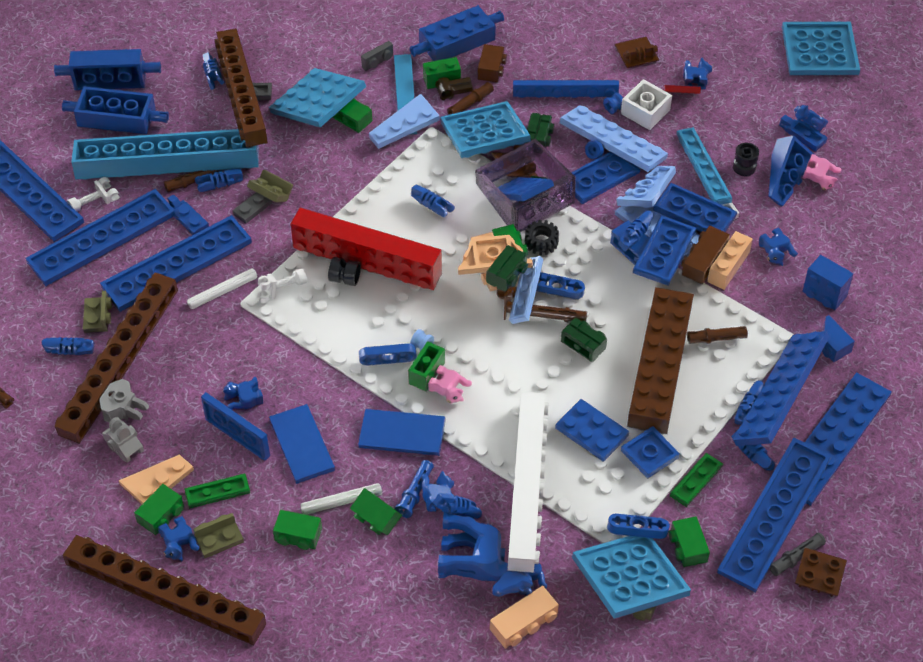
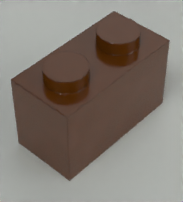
M484 44L478 65V80L498 83L499 77H503V64L506 65L507 54H504L505 47Z

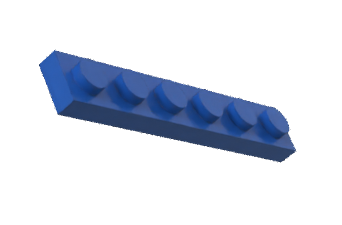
M513 80V97L594 98L611 97L612 94L619 93V80Z

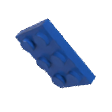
M580 399L556 423L555 429L603 462L629 436L627 429L583 399Z

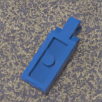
M784 115L780 120L779 126L815 152L827 142L825 135L802 120H793L787 115Z
M175 195L167 198L170 206L175 210L174 217L192 235L209 227V223L184 200L180 201Z

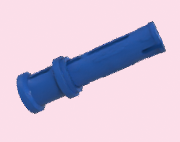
M428 460L421 462L408 489L403 491L400 503L395 506V510L401 513L402 517L410 518L415 504H418L420 501L419 494L422 490L423 482L420 478L423 474L429 477L434 468V465Z

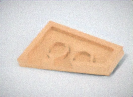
M179 454L119 480V484L143 504L162 484L171 489L189 475L194 468Z

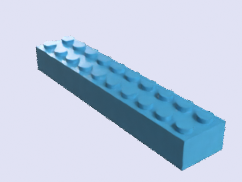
M232 129L74 140L71 163L75 180H86L102 177L160 175L200 170L251 169L259 167L258 145L246 147L245 141L240 139L239 130Z

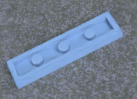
M541 256L532 257V268H527L524 274L520 273L509 321L512 324L529 321L543 264Z

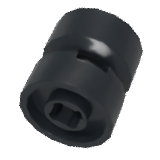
M745 142L736 147L733 170L738 175L751 176L755 173L759 157V149L756 145Z
M333 257L328 270V280L336 283L343 281L345 285L356 286L361 273V263L353 260L346 262L343 258Z

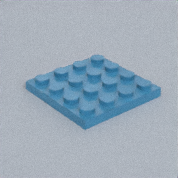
M851 21L782 23L790 75L860 74V65Z
M314 68L303 79H300L296 85L287 90L282 97L277 99L269 107V110L275 115L322 127L366 88V84L363 80Z
M508 101L440 117L443 128L461 158H468L497 149H505L509 146L522 145L531 141L530 134Z
M627 536L573 552L572 559L614 619L690 596V587L653 538Z

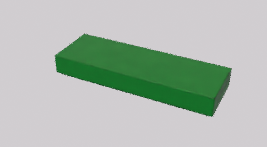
M705 453L671 491L670 497L687 508L723 467V463Z
M245 473L184 488L189 509L250 493Z

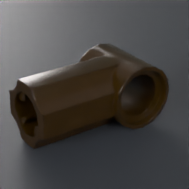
M443 77L435 83L440 99L443 101L448 98L450 100L457 94L473 90L470 77L455 80Z

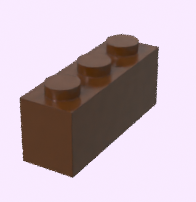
M710 225L706 231H702L698 243L692 245L689 256H685L682 260V276L703 284L709 275L710 267L728 243L730 234Z

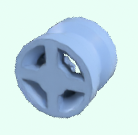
M418 329L412 336L410 344L415 345L421 351L427 341L430 343L434 342V336L426 335L423 330Z

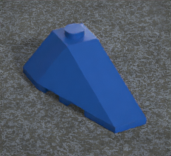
M794 135L777 139L772 152L769 197L779 206H783L793 194V187L796 184H801V177L806 170L811 155L814 154Z

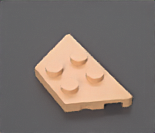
M510 235L472 238L468 245V250H466L463 256V261L458 267V275L486 272L508 245L516 248L517 251L523 252V249L515 244V240ZM527 258L528 268H532L533 262L531 258Z

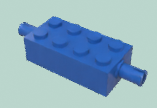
M477 5L420 28L419 44L410 46V52L413 57L427 52L433 61L455 57L494 41L496 36L495 24L504 21V15L501 11L486 15L480 6Z
M141 49L70 51L69 65H54L55 76H71L74 90H82L84 86L104 89L145 88L146 73H161V62L143 61Z
M84 86L78 102L66 100L62 102L63 112H74L77 127L147 135L152 121L168 123L169 112L155 111L153 94Z

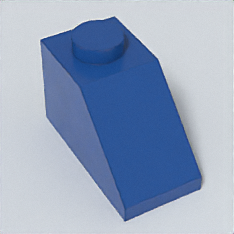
M830 315L826 316L823 331H827L829 339L822 353L826 358H830L835 362L852 352L855 341Z

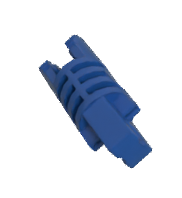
M209 52L203 54L204 72L209 87L213 90L216 88L214 81L218 80L221 85L224 84L223 76L217 59H213Z
M241 169L224 170V172H214L213 175L210 173L195 178V182L198 185V191L205 192L214 190L215 187L231 186L243 181V174Z
M417 184L411 188V196L441 217H446L447 212L454 211L455 206L452 203L431 192L429 189Z
M647 210L639 218H636L624 231L618 245L628 250L636 244L648 231L654 216L653 212Z
M58 337L42 340V346L45 348V352L49 354L85 355L93 354L94 342L89 339Z
M759 380L754 382L750 390L746 392L738 407L734 421L735 424L741 425L754 401L764 387L763 382Z
M737 431L731 436L732 439L735 437ZM761 444L738 446L754 464L758 463L766 471H772L776 468L775 462L767 455L768 451Z
M438 493L433 501L437 508L447 513L462 517H472L473 519L482 517L481 509L476 507V503L468 498L454 494Z

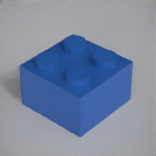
M820 254L807 270L802 292L809 298H814L821 302L823 306L836 310L848 296L854 273Z

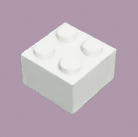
M643 79L622 99L621 114L651 130L670 111L672 95Z

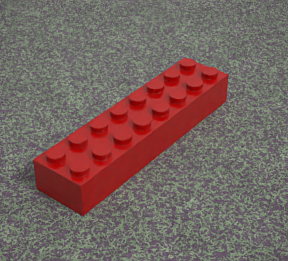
M301 207L290 223L293 248L299 251H305L331 260L333 257L345 259L346 262L349 260L361 263V269L368 272L381 274L404 283L414 284L424 289L434 290L442 275V249Z

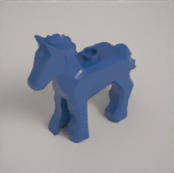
M447 512L443 513V529H458L464 532L442 536L441 551H448L457 546H469L474 551L472 556L439 555L438 578L458 575L485 582L497 581L492 588V594L497 597L519 591L532 593L530 587L533 586V582L528 572L508 571V563L504 562L505 548H501V533L497 528L489 524L478 523L472 517H462Z

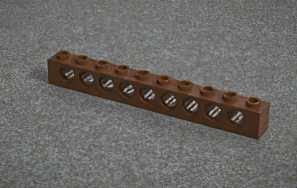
M237 28L216 32L217 39H214L215 47L220 59L240 139L245 141L246 147L267 144L265 124Z
M155 272L147 280L145 288L137 295L136 302L132 308L128 309L125 319L122 323H119L115 334L108 340L106 348L98 355L93 368L88 370L85 380L77 387L76 394L66 404L63 414L57 418L54 427L58 436L78 444L83 440L101 412L100 397L110 383L123 378L178 292L175 279Z
M76 535L63 553L67 566L253 646L266 626L265 615L259 609H250L237 600L231 601L219 592H210L200 584L194 585L187 582L181 576L175 577L170 575L162 568L156 569L143 560L137 561L127 553L116 552L110 546L97 544L89 537L85 536L83 538ZM184 594H187V596L184 597V598H181V597H180V596H182V595H184ZM204 602L207 603V604H205V605H203V606H199V604H201V603H204ZM220 611H226L223 614H218ZM239 619H246L243 622H237Z

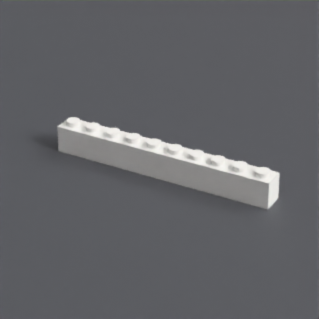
M521 392L508 571L534 573V564H539L540 551H536V546H540L541 533H537V529H541L542 516H538V512H542L543 499H539V495H543L544 482H540V478L544 479L545 466H541V462H545L546 450H542V446H546L547 434H543V430H547L548 418H544V415H548L549 403H545V394Z

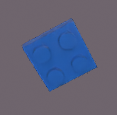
M654 426L621 446V452L647 479L677 460L680 456V453Z

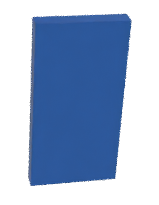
M608 152L560 178V182L581 204H584L639 174L640 169L618 155Z
M517 177L489 191L488 195L491 199L526 201L553 187L554 183L552 179Z
M673 183L669 184L653 207V211L696 227V230L700 232L706 231L709 225L726 232L737 216V211Z
M661 215L633 268V273L669 286L696 233V227Z
M207 392L201 396L206 421L262 460L266 461L270 457L268 438L265 432Z
M307 404L269 416L270 423L296 484L335 471V466Z
M365 409L358 446L365 449L440 456L446 418L445 416Z

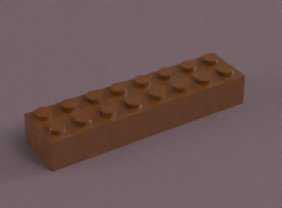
M655 287L627 427L647 430L654 426L659 433H668L694 294Z

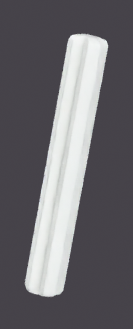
M251 268L189 298L187 304L190 309H195L256 279L257 273Z
M377 483L301 503V511L307 515L353 503L364 488L379 496L382 495V488Z

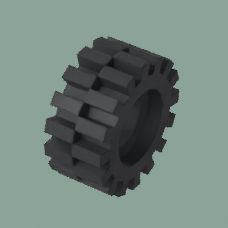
M538 220V223L533 221L532 225L529 224L528 228L525 229V245L528 247V250H533V254L539 252V255H542V252H545V255H548L549 251L551 253L554 252L559 242L558 227L554 226L552 222L548 224V220H545L544 223H542V220ZM538 235L547 236L548 239L539 240L535 237Z

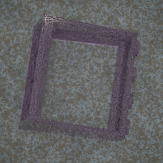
M536 139L475 170L477 186L505 224H514L516 231L522 232L528 228L529 224L532 225L533 221L538 223V220H544L575 203L576 177ZM535 161L547 179H552L553 187L526 201H516L513 203L493 184V182Z

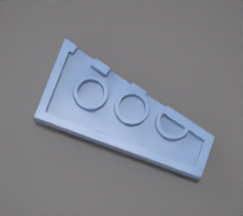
M420 94L369 132V138L380 149L439 121L440 116Z
M657 166L645 176L646 179L639 180L636 183L634 189H628L624 197L620 196L616 199L617 206L653 207L676 174L675 166Z

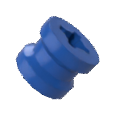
M616 92L611 97L603 100L604 107L610 114L616 113L618 109L621 110L622 95Z

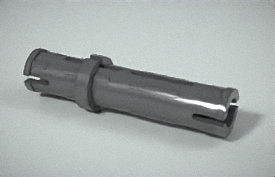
M816 533L790 552H784L781 558L771 563L769 568L771 573L779 576L788 568L795 567L797 562L802 559L804 548L816 550L826 544L824 536L821 533Z

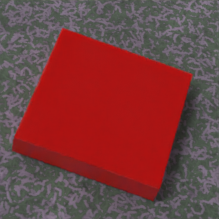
M663 85L665 92L701 93V87Z

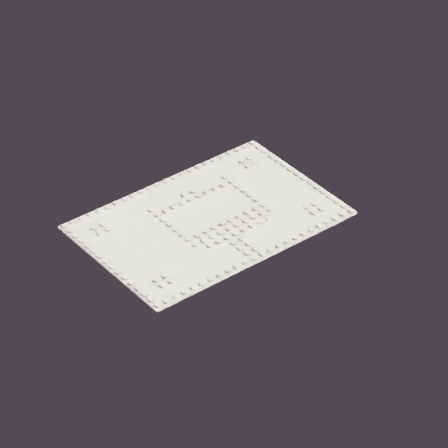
M430 127L333 217L442 249V275L434 290L424 289L420 286L404 283L403 281L368 272L364 269H361L356 286L345 285L343 281L340 283L331 282L328 280L331 259L297 250L271 275L275 281L293 276V271L302 268L306 273L307 283L301 285L293 283L275 289V299H270L266 303H261L260 297L257 298V292L261 289L260 284L241 301V307L399 411L445 416L446 421L442 439L512 485H514L521 392L545 394V403H549L548 415H544V418H548L547 430H543V434H547L546 446H542V450H546L545 462H541V466H545L544 479L540 478V482H544L543 495H539V499H543L544 506L602 544L627 537L626 535H617L608 531L607 523L609 516L617 513L649 517L737 412L746 392L750 390L754 382L762 381L776 365L794 334L705 283L700 284L682 276V270L677 268L669 286L634 274L633 268L635 265L610 243L611 229L548 193L547 196L534 200L532 204H527V200L491 199L488 195L489 191L517 177H507L500 165L480 154L461 158L449 136ZM417 184L429 189L431 192L452 203L455 206L454 211L447 212L446 217H441L411 196V188ZM538 220H542V223H544L545 220H548V224L554 223V226H557V230H559L557 249H554L552 253L549 251L548 255H545V252H542V255H539V252L533 254V250H528L527 258L541 256L543 259L542 273L580 280L585 285V293L580 299H571L536 291L533 305L556 308L570 307L573 310L587 311L586 322L594 330L603 332L607 338L606 349L594 362H591L561 342V332L571 321L566 323L564 320L530 316L529 321L512 324L509 321L510 313H507L506 320H504V299H500L497 296V290L489 291L487 285H484L482 282L481 273L458 275V267L463 261L466 250H468L471 237L492 232V229L514 224L516 231L519 230L521 233V242L524 245L525 229L528 228L529 224L532 225L533 221L538 223ZM538 235L535 237L539 240L548 239V237L544 235ZM519 274V276H518V280H517V282H516V286H515V287H517V285H518V281H519L520 274ZM554 283L552 285L554 288L562 287L560 283ZM655 287L694 294L687 332L700 331L705 328L720 329L746 326L748 337L746 339L713 341L711 344H706L705 342L688 344L686 335L668 433H660L680 453V456L677 460L647 479L621 452V446L646 431L627 427L653 295ZM421 329L426 335L434 336L433 344L445 349V364L443 366L446 369L456 371L466 380H470L472 385L465 387L459 383L456 388L463 390L462 397L464 401L450 404L446 401L445 396L435 391L430 392L429 388L426 392L409 384L408 370L415 360L367 366L359 362V350L372 346L410 344L414 333ZM416 348V354L418 356L421 351L419 348ZM580 399H583L629 431V436L604 462L555 429L556 423ZM634 524L633 526L640 528L642 525Z

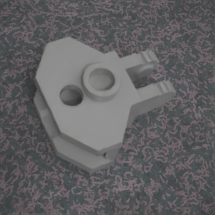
M124 379L110 383L100 397L104 421L109 423L114 417H118L120 420H127L129 417L141 420L143 415L138 410H135V408L144 411L149 408L147 402L135 397L129 381Z
M114 417L109 423V428L102 432L109 448L127 463L131 461L130 455L136 451L139 453L144 451L143 445L136 437L138 434L133 426H128L124 421L121 422L118 417Z

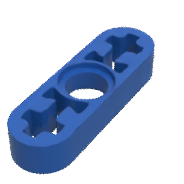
M540 272V283H538L536 291L571 299H580L584 296L585 285L582 281ZM554 283H560L562 287L554 288L552 285Z
M413 344L372 346L359 350V362L367 366L411 362L417 357L416 347Z
M617 513L610 515L607 523L608 531L613 534L655 539L666 538L670 527L669 522L663 518ZM639 524L642 525L643 528H636L633 525Z

